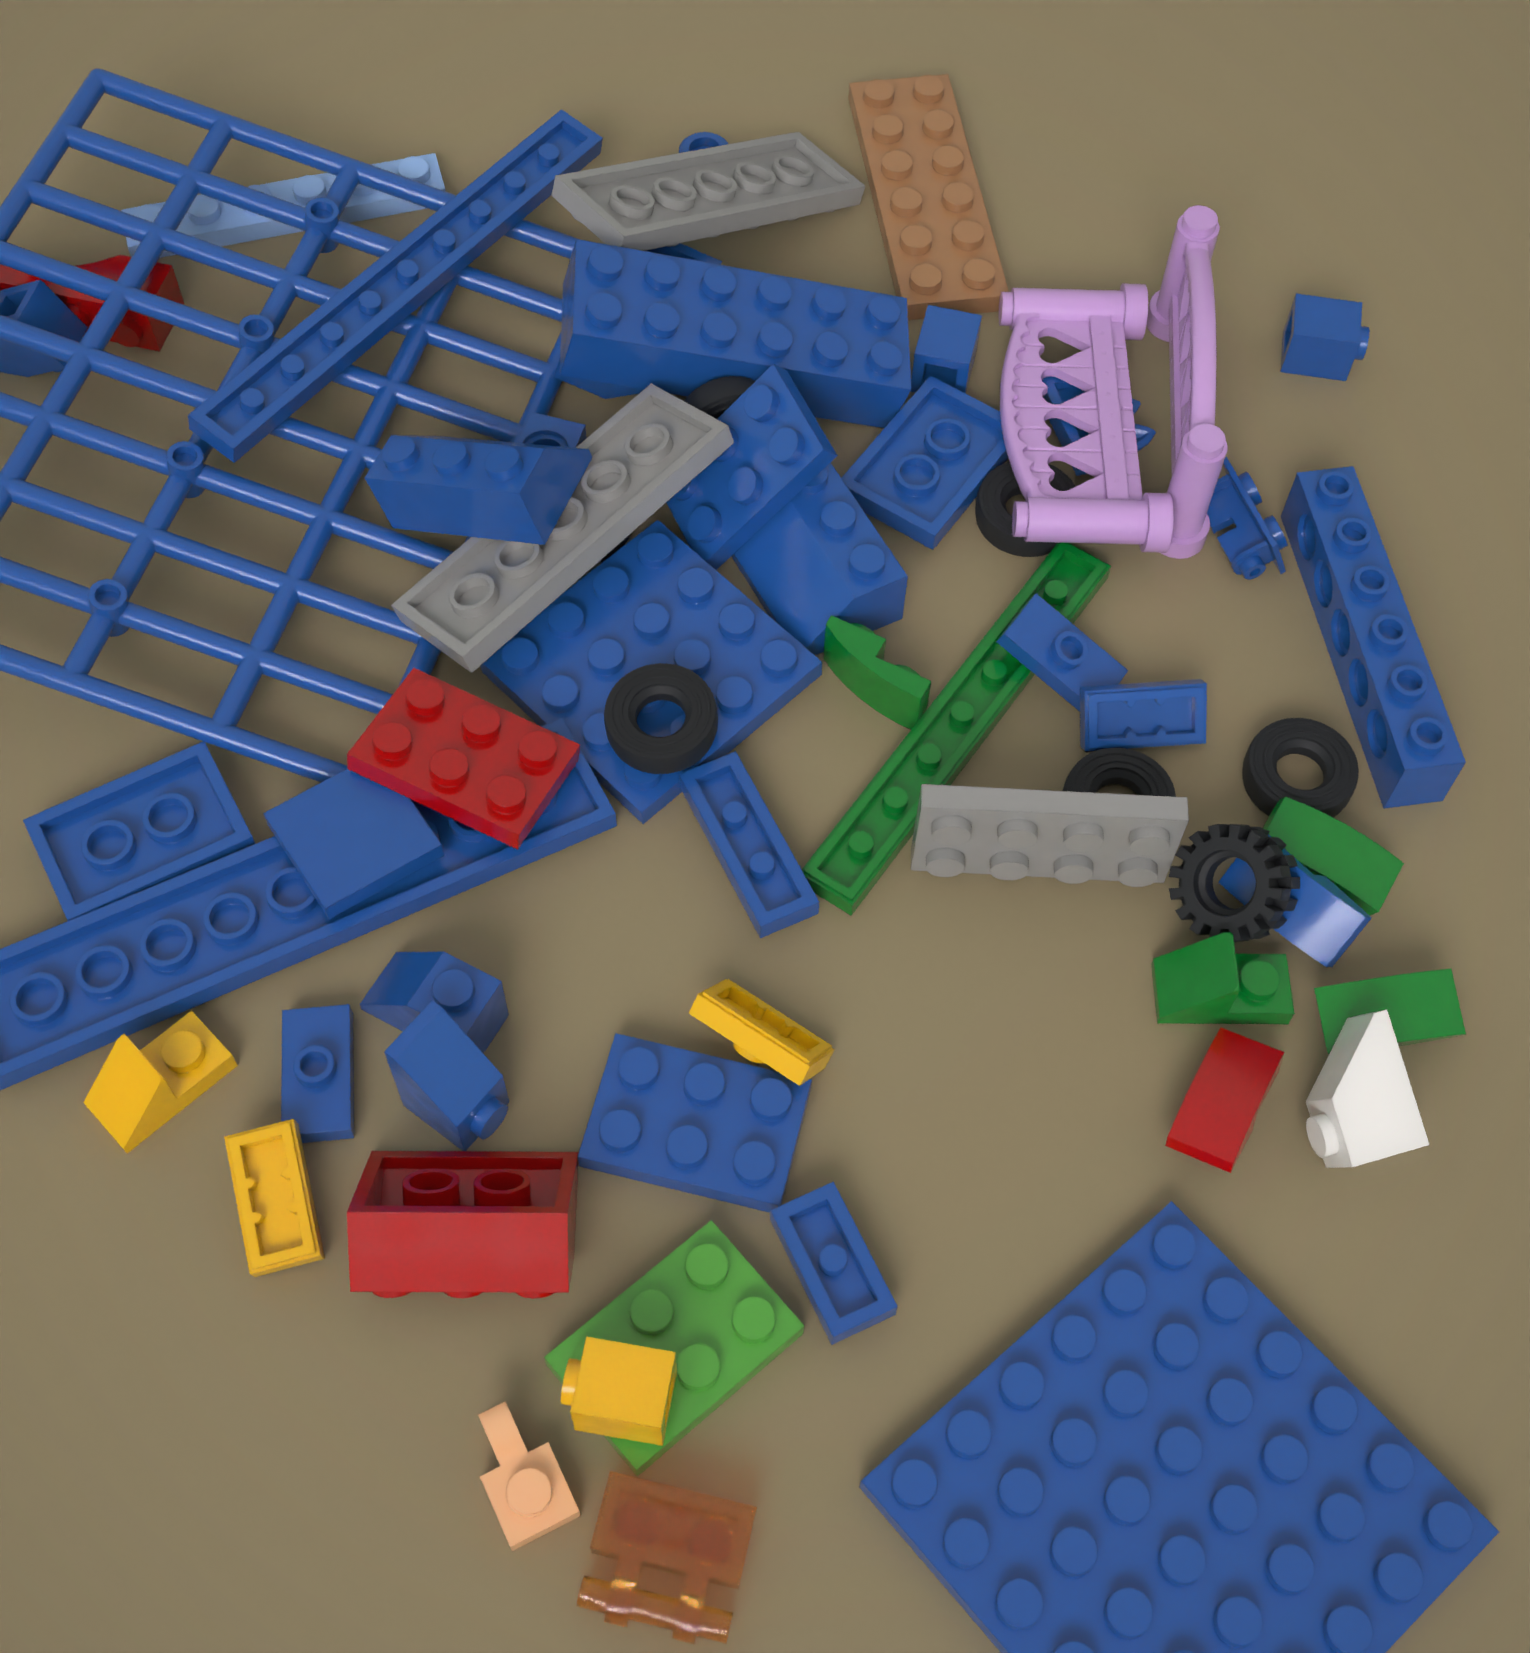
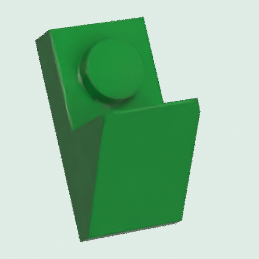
M1232 932L1221 933L1153 958L1151 963L1157 1024L1288 1025L1295 1014L1286 954L1235 953Z

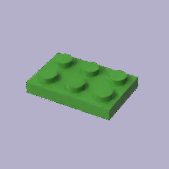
M711 1220L554 1348L544 1359L547 1367L563 1384L569 1358L578 1360L582 1358L586 1336L676 1352L677 1375L663 1446L604 1436L638 1477L804 1334V1325Z

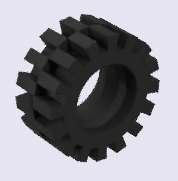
M1216 824L1208 826L1209 831H1197L1189 837L1193 842L1191 846H1180L1175 856L1183 859L1181 866H1171L1169 877L1179 878V888H1169L1171 900L1182 901L1183 906L1175 911L1181 920H1192L1194 922L1189 929L1197 935L1208 934L1210 938L1221 933L1232 932L1234 942L1261 939L1270 935L1268 930L1279 929L1287 921L1282 916L1285 911H1294L1298 900L1290 898L1291 889H1300V877H1291L1289 868L1298 865L1294 855L1283 854L1281 850L1287 845L1279 837L1268 836L1270 831L1261 827L1243 824ZM1232 857L1245 861L1252 868L1256 879V887L1252 898L1247 904L1237 909L1224 905L1217 898L1213 888V877L1216 869L1222 862Z

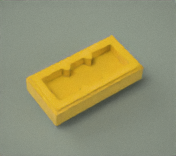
M725 979L698 993L689 1011L690 1015L732 1041L734 1049L741 1056L755 1063L767 1064L799 1086L825 1069L835 1050L832 1048V1045L730 979Z
M294 1119L224 1136L250 1275L258 1277L325 1259L298 1123Z

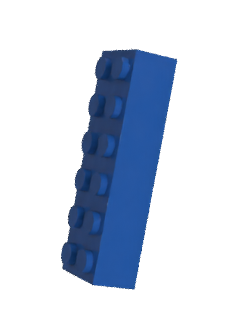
M579 239L575 241L563 282L560 376L637 389H645L652 383L670 394L688 397L701 385L721 377L741 376L756 381L772 364H775L788 371L814 417L885 428L900 411L911 391L907 298Z

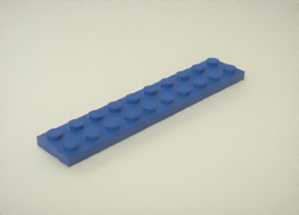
M563 717L541 726L576 742ZM580 749L578 762L518 850L411 799L442 844L444 856L331 919H328L276 837L273 836L1 948L0 1090L115 1042L123 1034L129 1036L617 826L616 813Z

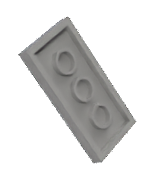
M922 784L911 845V870L927 871L938 877H953L961 873L991 874L993 877L1001 880H1018L1025 876L1051 877L1069 884L1083 883L1088 880L1120 881L1122 884L1131 887L1164 883L1189 821L1187 797Z

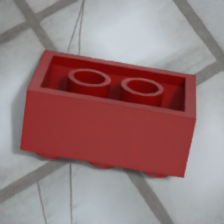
M371 1151L347 1210L350 1292H372L376 1296L383 1298L402 1297L411 1292H444L446 1295L454 1298H471L483 1292L517 1293L521 1297L531 1299L548 1297L554 1293H569L575 1253L578 1152Z

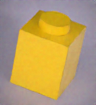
M586 1336L581 1360L573 1358L568 1360L561 1391V1404L571 1406L570 1414L574 1429L576 1431L663 1446L677 1375L676 1352Z

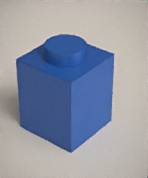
M1295 294L1283 330L1280 372L1346 381L1354 359L1363 360L1368 346L1369 327L1361 326L1362 302Z
M932 305L927 306L914 353L910 392H916L930 375L964 393L967 392L977 352L982 315Z

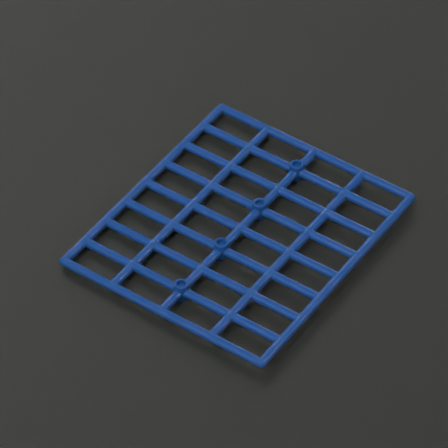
M100 68L93 69L0 206L1 265L105 301L80 342L0 314V339L67 362L41 406L0 392V417L28 426L0 471V522L13 502L130 543L131 545L112 579L99 580L90 588L0 557V583L92 614L63 666L0 644V671L320 783L346 770L348 766L236 726L262 674L374 714H378L393 695L274 653L298 603L417 644L399 686L413 668L431 675L441 650L402 623L395 611L309 580L332 534L434 569L454 552L343 512L365 468L370 469L382 449L376 446L397 405L499 441L515 443L519 439L530 412L548 415L563 382L554 377L560 358L561 332L547 362L438 324L456 285L562 322V299L467 266L425 301L416 316L410 314L391 330L405 335V338L386 376L351 364L332 380V382L374 396L354 439L292 417H288L269 433L342 459L321 504L204 464L213 447L195 433L192 434L189 441L177 442L167 451L65 415L91 371L197 408L216 392V390L104 351L128 310L239 348L240 350L217 389L218 391L280 340L274 336L296 297L322 306L341 290L307 277L320 253L332 252L340 243L380 258L400 242L339 220L358 184L434 211H438L456 196ZM105 93L209 130L187 166L85 130L82 126ZM232 138L336 175V178L325 198H314L305 207L210 173ZM70 147L176 186L154 222H150L46 185L45 183ZM199 193L306 232L286 268L283 269L176 230ZM31 204H35L141 243L119 279L115 281L8 243L7 240ZM524 219L504 235L569 259L571 258L575 241L578 239ZM165 250L272 288L273 291L259 315L246 316L237 324L143 291L141 288ZM427 344L537 382L520 422L516 423L409 385L408 382ZM52 435L169 476L144 522L26 482L25 480ZM205 489L309 525L286 573L168 532L167 530L185 498H195L201 495ZM155 552L274 594L250 644L129 602ZM129 628L238 666L212 718L88 674L108 638L122 635Z

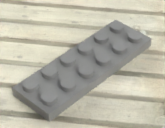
M794 132L556 175L551 196L565 207L574 219L584 224L605 244L646 251L665 246H676L679 243L707 237L714 238L734 231L756 229L762 225L786 220L792 221L799 217L833 212L837 209L860 205L865 185L801 133Z
M651 383L576 447L589 449L593 458L545 545L470 537L391 605L402 623L469 672H474L734 443L728 425Z

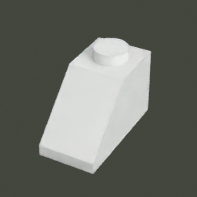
M1382 1010L1347 1018L1306 1100L1310 1115L1306 1122V1130L1313 1150L1319 1157L1323 1158L1326 1168L1356 1167L1428 1146L1429 1141L1388 1011Z

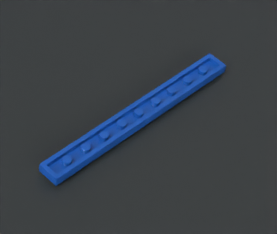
M561 109L188 414L189 430L235 463L550 197L556 175L578 172L601 153L603 138Z

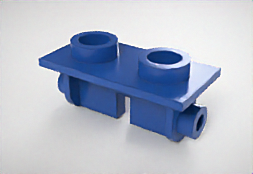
M1225 457L1223 466L1226 475L1218 479L1207 511L1211 530L1213 533H1216L1234 523L1235 528L1218 536L1217 539L1236 574H1243L1247 580L1257 578L1265 571V564L1271 561L1275 563L1280 574L1286 572L1280 550L1287 547L1288 544L1279 524L1273 515L1265 519L1261 517L1256 505L1262 503V499L1251 476L1247 471L1238 476L1228 458Z

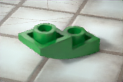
M831 615L825 628L823 655L825 662L841 682L863 702L895 723L911 730L927 710L931 680L921 677L916 671L907 666L893 665L884 661L885 638L876 635L864 625L858 623L850 624Z
M1283 797L1276 803L1263 829L1270 831L1269 835L1271 837H1279L1287 845L1285 849L1291 855H1294L1312 874L1326 876L1369 915L1380 911L1404 865L1401 860L1352 827L1326 813L1288 797Z
M1451 968L1378 977L1314 988L1328 1055L1347 1018L1382 1010L1388 1011L1398 1046L1466 1035Z

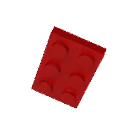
M413 668L347 753V766L350 771L518 850L578 762L580 744Z

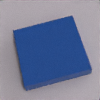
M348 768L263 813L267 825L328 919L333 918L444 856L442 844L410 798L350 771Z

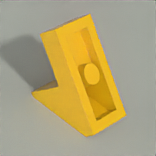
M191 1010L141 1050L125 1034L121 1035L115 1042L83 1103L126 1153H129L238 1065L233 1055Z

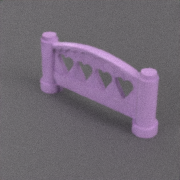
M1201 205L1188 208L1178 219L1161 288L1150 300L1147 317V328L1155 337L1169 342L1172 477L1167 493L1171 494L1173 500L1174 522L1170 548L1168 552L1161 554L1176 559H1184L1196 555L1205 544L1210 529L1207 511L1228 450L1225 434L1220 428L1215 426L1217 350L1215 296L1211 259L1220 226L1217 214L1212 209Z
M1122 283L1120 290L1012 288L1011 292H1001L999 299V325L1009 326L1010 330H1013L1006 350L1000 382L1001 427L1007 455L1015 479L1025 499V502L1015 501L1013 505V537H1024L1025 542L1137 544L1140 546L1141 552H1168L1173 533V500L1170 493H1144L1142 496L1125 341L1142 340L1144 337L1148 317V290L1146 284ZM1045 336L1054 337L1081 350V352L1057 363H1049L1040 357L1044 352L1045 346L1039 339ZM1045 377H1056L1086 392L1064 403L1051 404L1043 398L1047 394L1048 387L1042 382V379ZM1050 418H1058L1090 434L1064 447H1056L1049 444L1046 440L1051 434V428L1045 421ZM1053 461H1063L1094 478L1070 490L1059 491L1050 485V482L1054 479L1055 472L1048 464Z

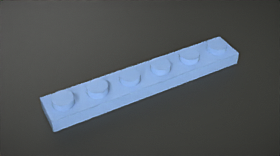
M435 153L371 164L446 191ZM330 173L305 175L299 178L251 185L248 188L305 207L314 198H325L336 175ZM358 184L339 220L352 223L427 208ZM202 194L196 196L176 230L221 247L303 232V230ZM165 202L145 204L122 209L121 211L154 222ZM126 237L128 250L132 257L141 242ZM164 250L160 258L176 254Z

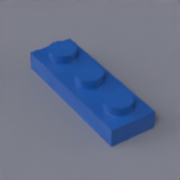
M732 752L679 773L680 789L759 937L763 938L819 913V900L737 752Z

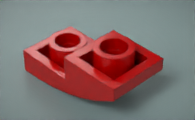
M1220 1027L1182 1102L1167 1136L1165 1146L1231 1173L1253 1131L1258 1111L1279 1073L1285 1052Z

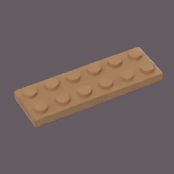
M923 75L920 77L875 79L849 83L848 100L896 296L907 298L908 320L924 319L928 305L973 314L998 312L1001 292H1009L949 75Z

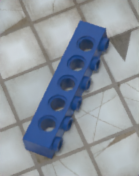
M1354 466L1297 472L1280 517L1383 809L1443 801L1466 761Z

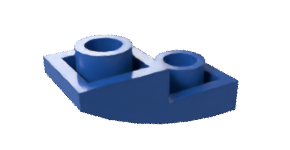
M1285 848L1281 850L1284 855H1291ZM1240 858L1234 860L1219 880V883L1243 905L1247 904L1254 894L1256 887L1254 872ZM1295 858L1298 866L1289 869L1291 877H1300V889H1291L1290 898L1298 901L1294 911H1285L1282 916L1287 920L1284 925L1274 930L1325 967L1332 968L1372 917L1326 876L1312 874Z

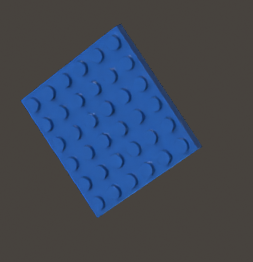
M1172 1201L863 1478L859 1486L1001 1653H1386L1499 1533L1481 1512Z

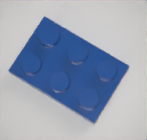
M772 364L717 419L728 425L734 443L666 502L690 548L715 570L724 564L838 456L788 371L775 364Z
M930 375L842 476V480L866 514L934 550L975 500L984 478L994 468L1004 464L1008 459L1002 434L1000 411Z
M204 741L23 819L68 921L255 844Z
M615 1033L579 1150V1167L770 1213L771 1209L782 1205L811 1091L812 1079L799 1086L775 1070Z

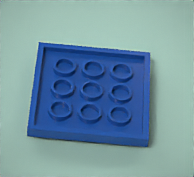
M656 520L561 594L480 665L482 673L537 725L543 726L563 717L576 742L580 744V749L598 782L642 824L647 822L682 792L680 789L679 773L727 755L822 675L821 660L659 520ZM667 663L682 666L693 671L705 681L716 701L718 728L712 746L697 763L675 773L651 774L634 769L618 757L607 738L604 710L609 693L622 677L645 665ZM658 700L647 704L641 709L637 717V725L650 736L666 737L674 734L683 726L686 715L683 709L676 703Z

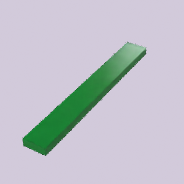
M1070 543L1056 544L802 868L806 879L816 895L852 916L912 837L921 785H951L1035 675L996 641L1035 593L1074 624L1108 579L1111 565Z

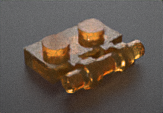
M610 1471L590 1550L593 1554L617 1559L618 1563L613 1582L584 1575L578 1594L577 1607L604 1613V1622L626 1628L630 1620L672 1630V1639L694 1645L697 1637L727 1644L734 1612L705 1605V1599L709 1583L739 1590L757 1507ZM643 1566L685 1576L681 1598L639 1589L638 1584Z

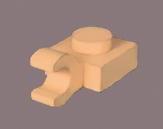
M506 1401L478 1414L500 1465L480 1476V1479L511 1550L514 1551L580 1517V1511L549 1442L527 1452Z

